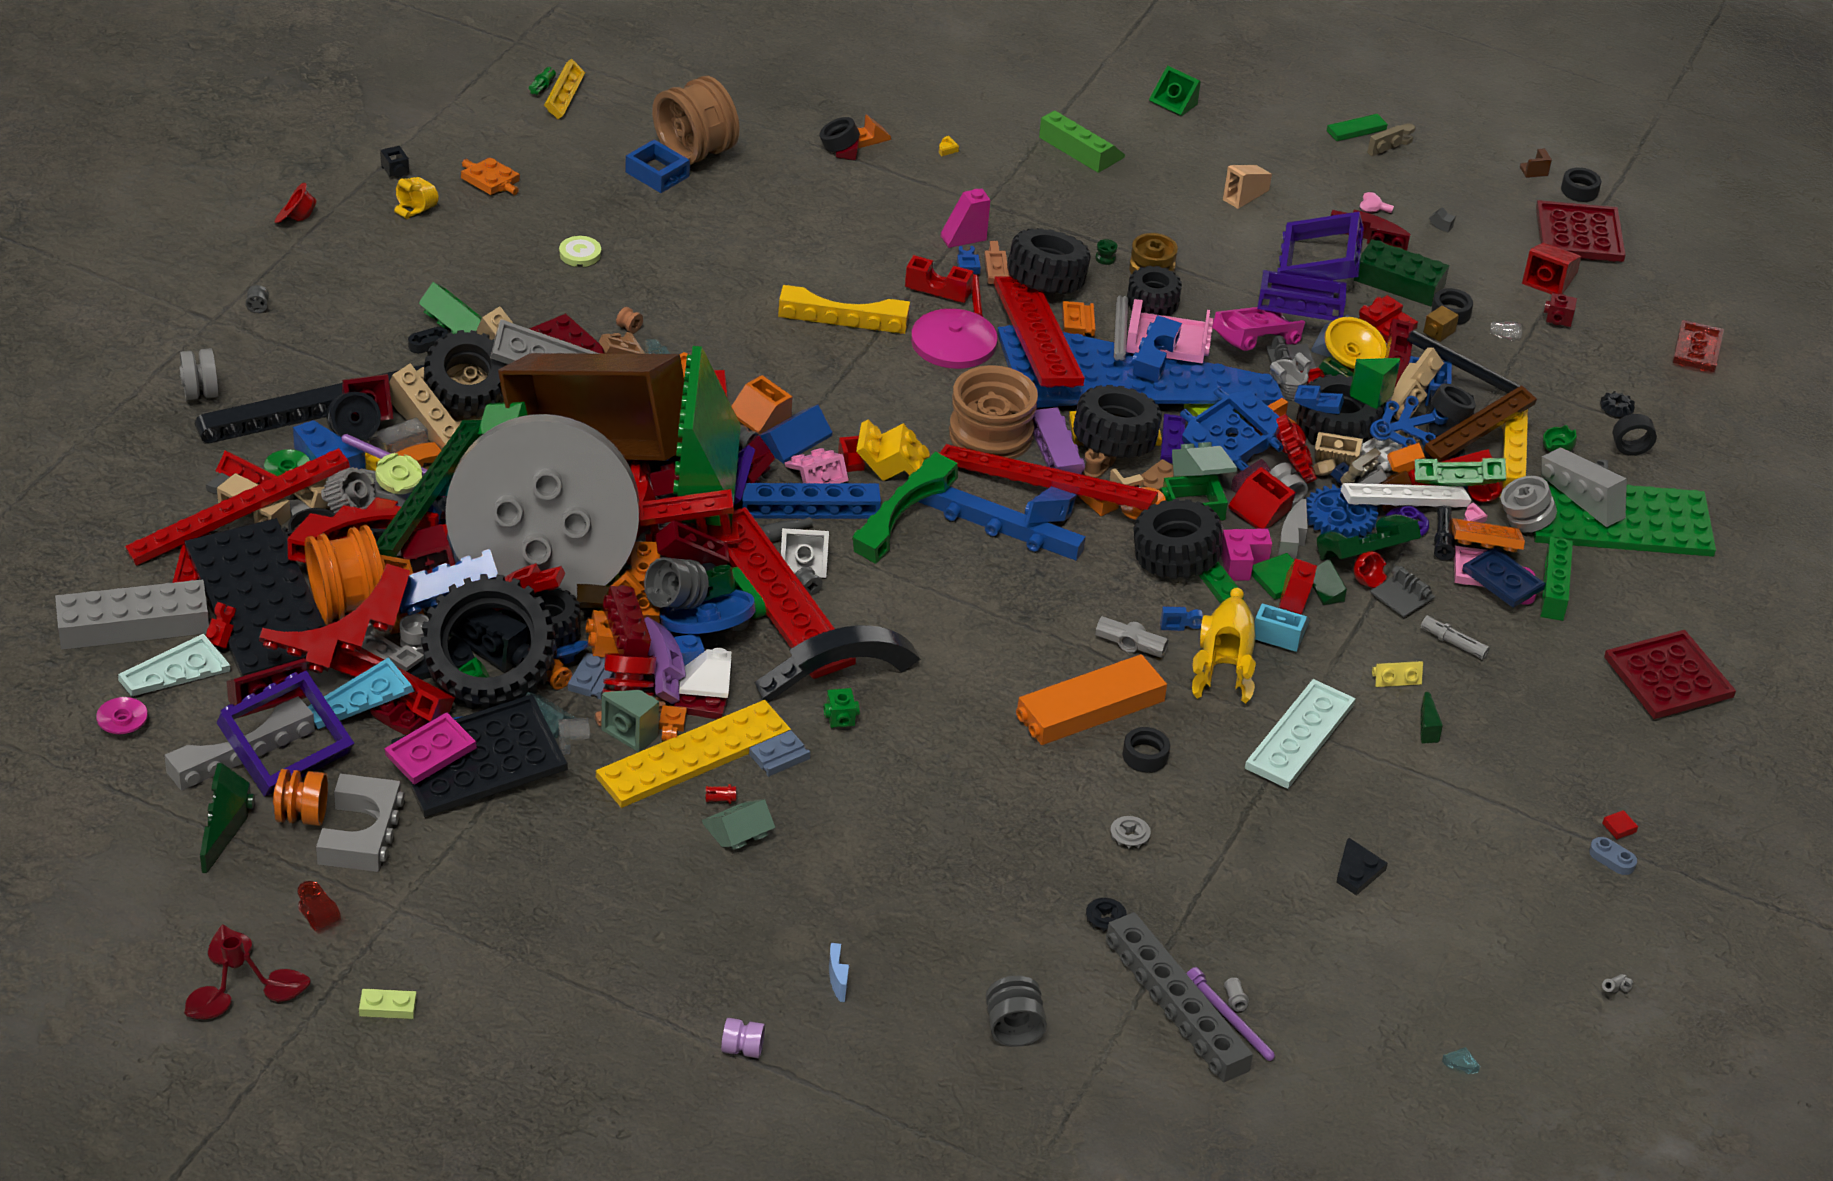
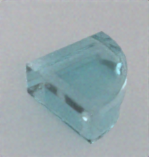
M1466 1047L1443 1055L1442 1062L1451 1069L1454 1067L1465 1071L1467 1074L1479 1072L1480 1065Z

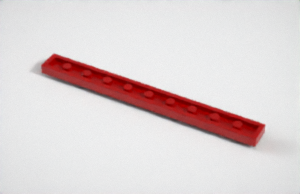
M946 444L939 453L957 462L958 467L969 471H978L990 476H1000L1012 481H1022L1033 486L1048 488L1052 486L1077 496L1092 497L1096 500H1105L1117 505H1127L1139 510H1148L1149 506L1155 504L1158 500V492L949 444Z
M339 448L330 451L323 456L308 461L299 467L286 471L275 478L126 545L127 553L137 566L184 544L186 540L200 537L326 479L339 471L345 470L350 467L349 461Z

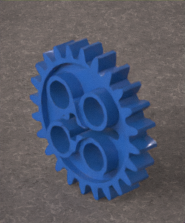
M1332 484L1331 489L1323 486V491L1317 488L1316 492H1311L1310 497L1306 499L1308 525H1314L1313 530L1321 529V534L1327 531H1336L1345 537H1359V535L1366 537L1367 532L1371 533L1373 527L1376 526L1378 517L1377 506L1372 504H1348L1341 492V487L1337 488L1334 484Z

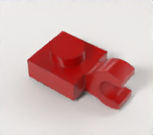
M218 602L215 606L217 619L212 618L207 628L206 637L212 644L226 648L234 626L230 624V621L235 614L236 608L227 606L224 612L226 604Z

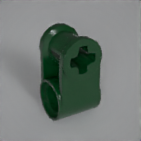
M720 565L706 571L709 586L704 601L730 594L736 590L733 571L730 565Z

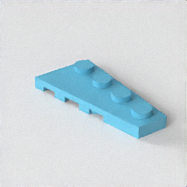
M388 657L330 692L324 698L340 721L412 693L414 689ZM312 704L307 706L314 714V725L317 729L325 727Z

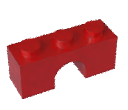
M913 255L906 267L905 287L915 291H922L963 303L966 302L972 291V270L953 266L948 276L942 277L934 271L933 260Z

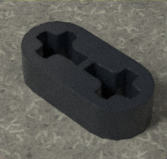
M434 327L413 333L408 337V348L411 352L417 354L428 352L429 348L434 346V342L437 339L445 338V334H448V331L442 327Z

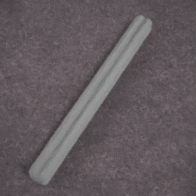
M1121 295L1117 297L1114 341V359L1116 361L1119 359L1121 361L1125 360L1127 342L1128 298Z

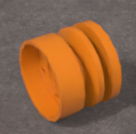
M281 769L273 796L276 822H285L288 816L289 823H295L299 812H301L303 824L321 826L327 807V773L308 771L304 782H302L300 770H294L291 776L289 769Z

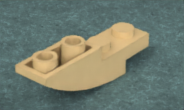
M1427 348L1416 363H1409L1401 375L1391 401H1395L1399 405V410L1394 415L1397 421L1405 408L1404 402L1408 396H1415L1419 400L1417 408L1427 396L1424 391L1444 364L1434 348Z

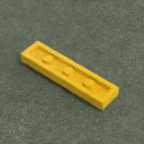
M573 59L566 62L544 104L549 113L553 114L557 119L564 115L585 74Z

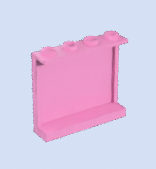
M1134 299L1126 352L1139 353L1140 342L1143 337H1147L1148 326L1150 322L1154 323L1157 317L1155 314L1141 313L1143 300ZM1207 310L1205 322L1162 316L1182 323L1180 338L1173 352L1160 350L1167 353L1166 358L1203 363L1204 356L1209 355L1213 318H1209L1210 310Z

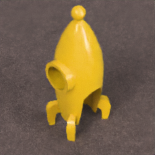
M1234 588L1230 592L1231 597L1223 601L1211 616L1203 615L1200 635V648H1203V650H1200L1193 658V672L1197 675L1192 681V692L1197 699L1202 697L1206 684L1209 687L1211 686L1214 667L1220 663L1237 666L1235 689L1240 686L1242 690L1241 701L1246 704L1253 695L1255 684L1251 678L1256 666V662L1252 658L1256 637L1255 623L1248 605L1242 599L1244 596L1243 590Z

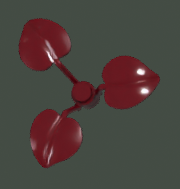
M222 924L212 938L208 948L210 961L223 965L221 987L218 990L214 986H204L194 990L186 1000L184 1014L194 1019H211L223 1014L232 1003L231 996L224 993L226 990L228 966L238 968L244 964V961H247L262 984L266 985L264 987V994L273 1001H287L296 997L310 985L311 979L307 975L291 969L275 970L270 973L269 979H266L250 958L249 953L252 949L251 939Z

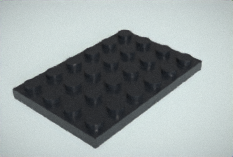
M533 694L454 719L476 741L477 748L415 785L408 778L407 780L424 817L566 771L568 770V765ZM407 735L392 739L391 744L395 743L396 741L402 739Z

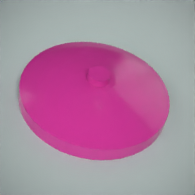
M939 309L921 316L914 323L911 343L916 353L924 360L945 368L963 369L978 366L993 356L997 347V332L987 319L974 312L962 309Z

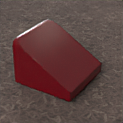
M859 139L850 147L837 151L836 157L856 160Z

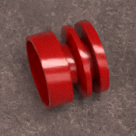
M605 653L604 670L615 673L614 678L603 679L604 684L614 685V688L603 689L602 694L610 691H643V687H654L655 683L644 680V675L655 673L656 657L619 656L618 653ZM643 691L649 696L654 697V692Z

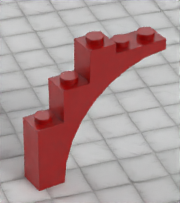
M376 497L366 509L343 505L333 517L310 513L287 538L288 559L306 563L305 539L308 536H313L317 540V536L324 533L329 541L346 538L348 529L353 527L358 531L363 525H367L370 528L386 529L401 506H398V501ZM426 512L414 531L439 525V514Z
M386 564L380 581L370 596L356 610L341 620L322 628L302 632H281L262 628L259 642H262L263 646L268 649L277 650L278 647L286 649L287 653L292 656L301 657L302 654L306 655L305 660L307 666H309L308 670L316 673L328 672L336 644L341 645V649L348 652L360 651L368 624H373V628L379 631L387 632L388 629L393 630L411 570Z

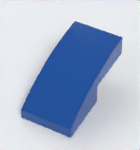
M1299 385L1294 397V401L1304 407L1332 414H1340L1344 401L1343 394L1321 393L1320 386Z

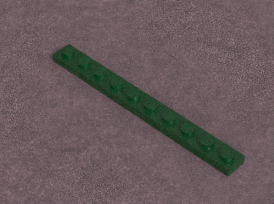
M463 420L376 542L380 555L397 556L454 474L462 456L479 438L478 432L482 420Z

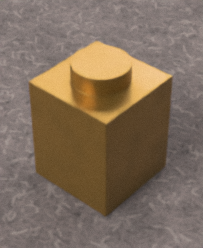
M1440 306L1427 315L1423 332L1441 342L1456 331L1459 315L1444 306Z

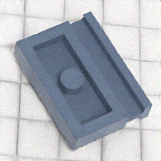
M586 652L568 683V691L589 697L595 695L597 699L601 700L602 690L609 687V684L603 683V679L614 678L615 673L604 670L605 657L593 656V654Z
M791 730L749 748V755L762 770L764 769L767 772L766 775L768 777L810 759V751L804 748V744Z

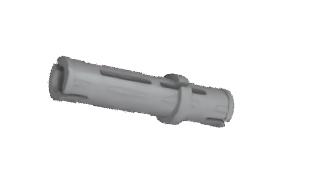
M1429 615L1424 618L1421 624V629L1434 634L1440 641L1443 642L1445 640L1481 660H1484L1489 652V646L1451 628V625L1448 623L1444 624L1435 620Z

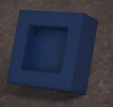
M1342 462L1331 472L1330 475L1335 478L1338 484L1343 485L1340 479L1344 473L1349 471V466Z

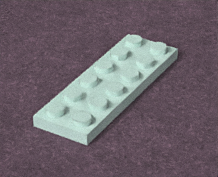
M1313 679L1248 758L1245 769L1288 789L1353 708L1356 698Z

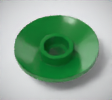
M280 450L266 458L264 469L279 476L290 469L305 464L310 459L306 454L298 450Z

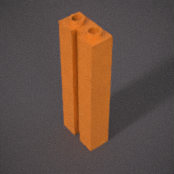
M1140 654L1021 696L1018 699L1016 715L1018 720L1028 727L1031 736L1036 738L1042 746L1164 702L1167 683L1145 657Z

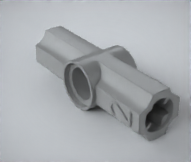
M1101 616L1095 631V635L1117 642L1122 650L1129 653L1140 650L1163 658L1169 644V639L1147 632L1144 626L1138 622H1130L1126 625Z

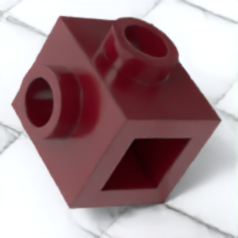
M1552 293L1551 300H1546L1543 313H1547L1546 322L1571 327L1577 298Z

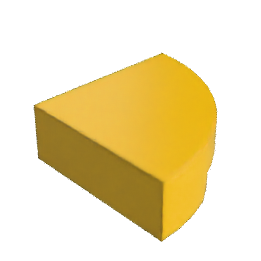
M949 135L944 137L939 144V154L941 157L959 152V145Z

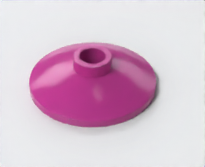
M130 697L111 699L101 705L96 714L98 725L104 731L112 734L134 732L145 724L148 717L146 706L141 701Z

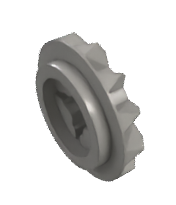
M1134 816L1117 818L1112 823L1110 829L1112 840L1117 841L1119 846L1127 845L1128 849L1131 846L1139 849L1141 844H1147L1151 834L1149 825L1144 820ZM1135 830L1134 834L1126 835V833H1130L1131 831L1133 832Z

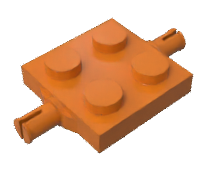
M487 158L479 163H473L468 159L463 160L462 166L467 169L461 171V179L490 195L503 190L513 195H517L519 192V188L512 184L519 182L520 174L511 168L506 167L493 158Z

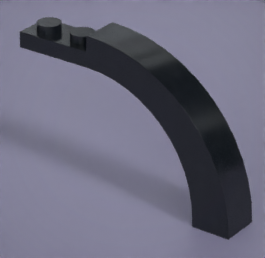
M870 625L847 626L823 632L790 649L792 656L754 683L762 698L768 703L813 671L839 660L855 657L876 658L892 664L902 673L921 659L913 644L895 631Z

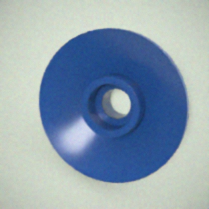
M575 641L568 643L569 645L559 646L557 655L553 656V659H560L563 664L575 661L574 656L589 646L588 641Z

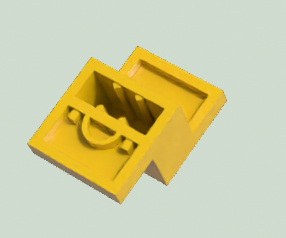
M869 419L861 423L856 452L882 481L903 471H906L910 476L930 456L928 448L920 443L915 433L909 430L904 423L883 434Z

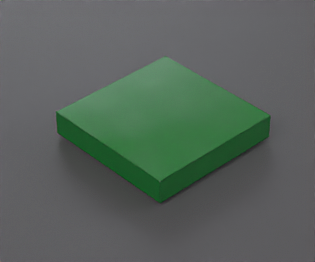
M1288 553L1259 562L1253 565L1251 575L1274 600L1279 599L1282 595L1287 572L1294 559Z

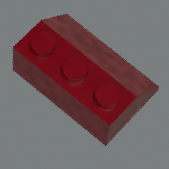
M305 658L226 681L230 704L235 706L252 693H255V695L262 693L272 683L278 685L284 682L285 678L292 673L297 672L300 674L306 671L307 664ZM298 687L240 717L276 707L298 696L300 699L307 697L301 687Z

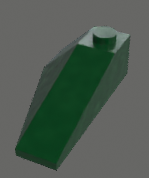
M217 763L212 782L213 800L208 805V826L204 828L200 852L202 873H208L247 820L249 809H253L255 804V794H251L250 783L223 763Z

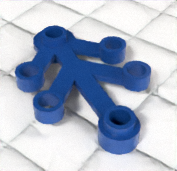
M1408 396L1404 402L1405 408L1397 422L1390 423L1392 416L1398 412L1399 405L1395 401H1388L1384 408L1385 413L1382 419L1372 423L1370 433L1379 441L1390 439L1402 445V448L1407 447L1406 443L1416 444L1415 439L1411 437L1405 438L1396 433V431L1401 430L1420 439L1422 445L1425 446L1429 442L1426 438L1433 440L1436 436L1433 433L1424 432L1416 428V426L1432 422L1444 424L1449 418L1438 412L1436 408H1434L1432 413L1410 418L1412 411L1417 408L1419 400L1415 396Z

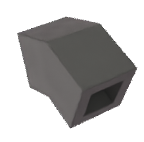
M1442 207L1435 211L1429 219L1437 229L1448 233L1454 226L1456 216L1448 214Z

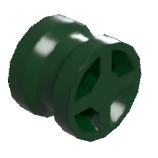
M1109 239L1100 240L1097 243L1096 261L1103 265L1113 264L1116 261L1117 243Z

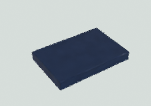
M1496 547L1490 548L1463 564L1462 571L1513 608L1544 590L1546 584Z

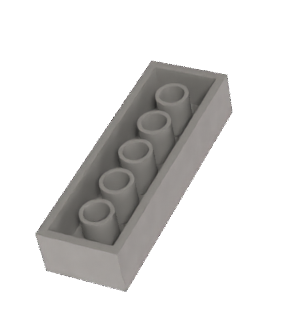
M203 580L55 595L61 650L205 634L209 627Z

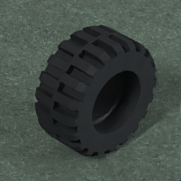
M1031 228L1026 231L1022 230L1014 236L1007 269L1013 279H1017L1020 284H1025L1028 288L1052 294L1073 293L1079 290L1085 283L1091 254L1088 247L1082 241L1076 240L1071 235L1068 236L1063 232H1056L1051 229Z
M458 330L457 334L450 332L445 334L444 339H437L434 342V346H431L427 352L424 362V382L444 408L451 412V416L458 417V415H462L464 418H471V416L476 415V418L482 417L487 404L504 402L498 370L508 364L490 358L494 339L491 340L490 335L485 333L480 335L474 330L470 332ZM459 364H472L480 367L488 376L479 383L466 385L454 381L446 372Z
M1337 374V376L1325 375L1324 378L1320 376L1307 385L1320 386L1321 393L1343 394L1344 401L1340 414L1320 412L1299 404L1296 418L1297 425L1302 428L1305 437H1308L1309 442L1313 445L1316 444L1318 432L1360 438L1365 443L1374 438L1370 433V427L1373 422L1382 419L1384 405L1382 404L1378 409H1375L1351 397L1350 388L1353 376L1345 377L1342 374Z
M1100 385L1088 389L1080 396L1073 424V430L1077 439L1085 447L1091 448L1096 453H1103L1104 456H1115L1121 459L1123 457L1128 459L1135 456L1141 457L1153 449L1156 445L1162 414L1158 404L1152 398H1148L1146 394L1139 393L1135 389L1124 388L1125 386L1106 385L1103 387Z
M1173 499V501L1169 502L1166 500L1161 501L1158 505L1153 504L1149 506L1148 510L1145 509L1141 512L1134 523L1136 559L1144 569L1153 575L1156 573L1159 577H1170L1171 579H1177V577L1186 579L1192 575L1198 576L1203 571L1210 570L1222 555V526L1220 518L1209 506L1205 507L1201 502L1197 501L1195 503L1189 499H1185V501H1179V499Z

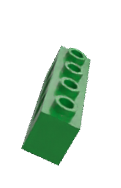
M1553 537L1549 539L1544 561L1543 582L1546 584L1544 590H1542L1540 617L1564 621L1569 602L1573 541Z

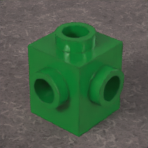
M852 688L827 690V701L823 705L824 717L829 718L830 727L855 726V718L859 716L860 708L859 702L854 701Z

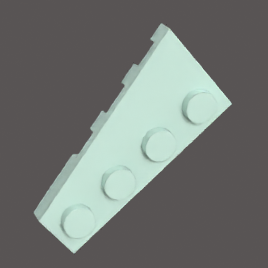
M201 634L118 674V681L131 696H136L230 672V664L208 638Z

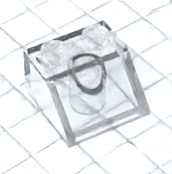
M416 417L378 431L366 439V441L392 454L413 445L428 443V430Z

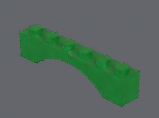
M936 451L929 458H926L922 466L916 472H913L902 486L896 489L894 495L889 500L884 501L881 508L868 518L867 523L861 529L856 530L852 538L854 552L877 564L890 550L891 531L897 519L905 510L921 499L945 492L958 479L957 462Z

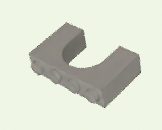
M340 774L334 791L335 809L366 813L377 821L369 828L361 831L351 832L322 828L316 846L317 864L379 872L381 863L387 860L388 847L386 846L387 843H392L394 832L392 827L398 824V807H403L405 793L401 792L400 781Z

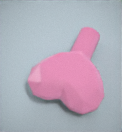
M1373 192L1364 193L1363 201L1360 203V208L1367 213L1382 210L1392 214L1394 208L1393 205L1383 203L1381 198Z

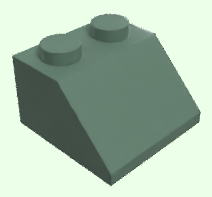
M1211 442L1198 443L1196 448H1194V443L1181 444V449L1172 450L1174 477L1237 472L1236 465L1221 446H1212Z
M641 690L610 691L602 694L601 730L637 752L642 751L658 737V700Z
M765 799L742 802L702 820L703 825L721 847L731 846L733 850L747 844L746 840L752 837L754 840H758L768 836L767 831L775 828Z

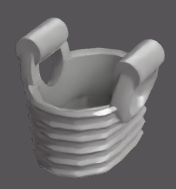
M1300 352L1295 355L1293 361L1281 359L1270 365V375L1277 382L1284 399L1294 401L1298 386L1306 385L1309 377L1311 361ZM1298 363L1304 367L1302 373L1298 369Z

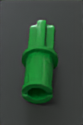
M546 67L541 74H538L528 88L531 91L530 94L538 95L542 89L547 88L549 82L556 76L555 70L553 69L549 73L551 67Z

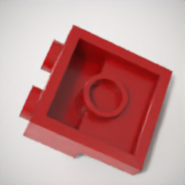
M1388 295L1383 298L1377 297L1372 305H1364L1359 311V319L1374 326L1387 344L1390 324L1393 318L1413 323V330L1417 329L1418 321L1402 312L1403 305Z

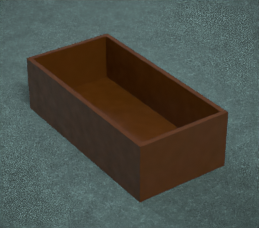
M529 353L498 370L505 408H509L513 402H525L528 415H557L582 422L594 428L612 442L625 460L666 461L676 455L677 443L682 442V438L678 437L684 386L680 354Z

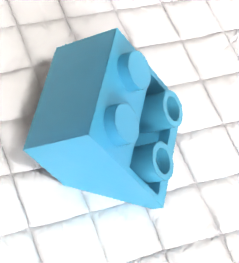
M1262 603L1255 618V640L1297 652L1310 619L1307 616Z

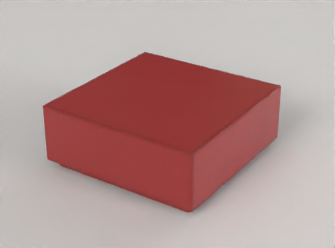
M1624 810L1604 817L1602 822L1616 839L1634 834L1638 829V825Z

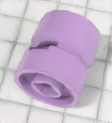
M727 1018L723 1031L721 1052L738 1054L742 1050L744 1056L760 1058L765 1035V1024L750 1021L747 1025H744L740 1019Z

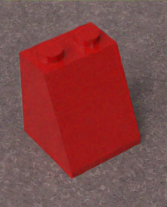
M1543 242L1530 249L1522 284L1551 295L1552 293L1563 294L1578 273L1582 256Z

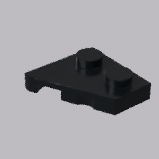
M1348 838L1336 883L1357 896L1386 871L1388 863L1351 838Z

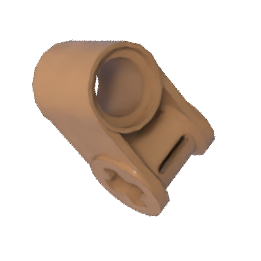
M1090 448L1085 453L1086 465L1082 474L1100 478L1114 464L1116 457L1104 456L1103 453H1096Z

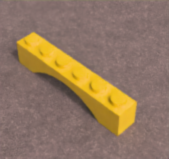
M783 285L779 298L778 317L905 334L909 319L910 302L887 299L869 304H846L821 298L804 287Z
M1528 409L1501 425V428H1503L1502 458H1506V481H1503L1504 488L1515 479L1526 476Z

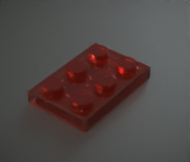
M1682 320L1672 363L1697 368L1702 371L1715 372L1724 329Z

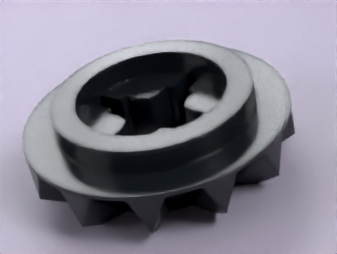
M1613 391L1612 394L1606 393L1601 397V408L1612 416L1624 417L1631 415L1635 409V401L1631 400L1629 395H1623V392L1618 394Z
M1098 898L1090 902L1086 908L1087 922L1092 923L1093 929L1100 927L1104 932L1108 929L1109 922L1126 916L1127 911L1117 900ZM1111 913L1110 917L1101 918L1102 915L1105 916Z

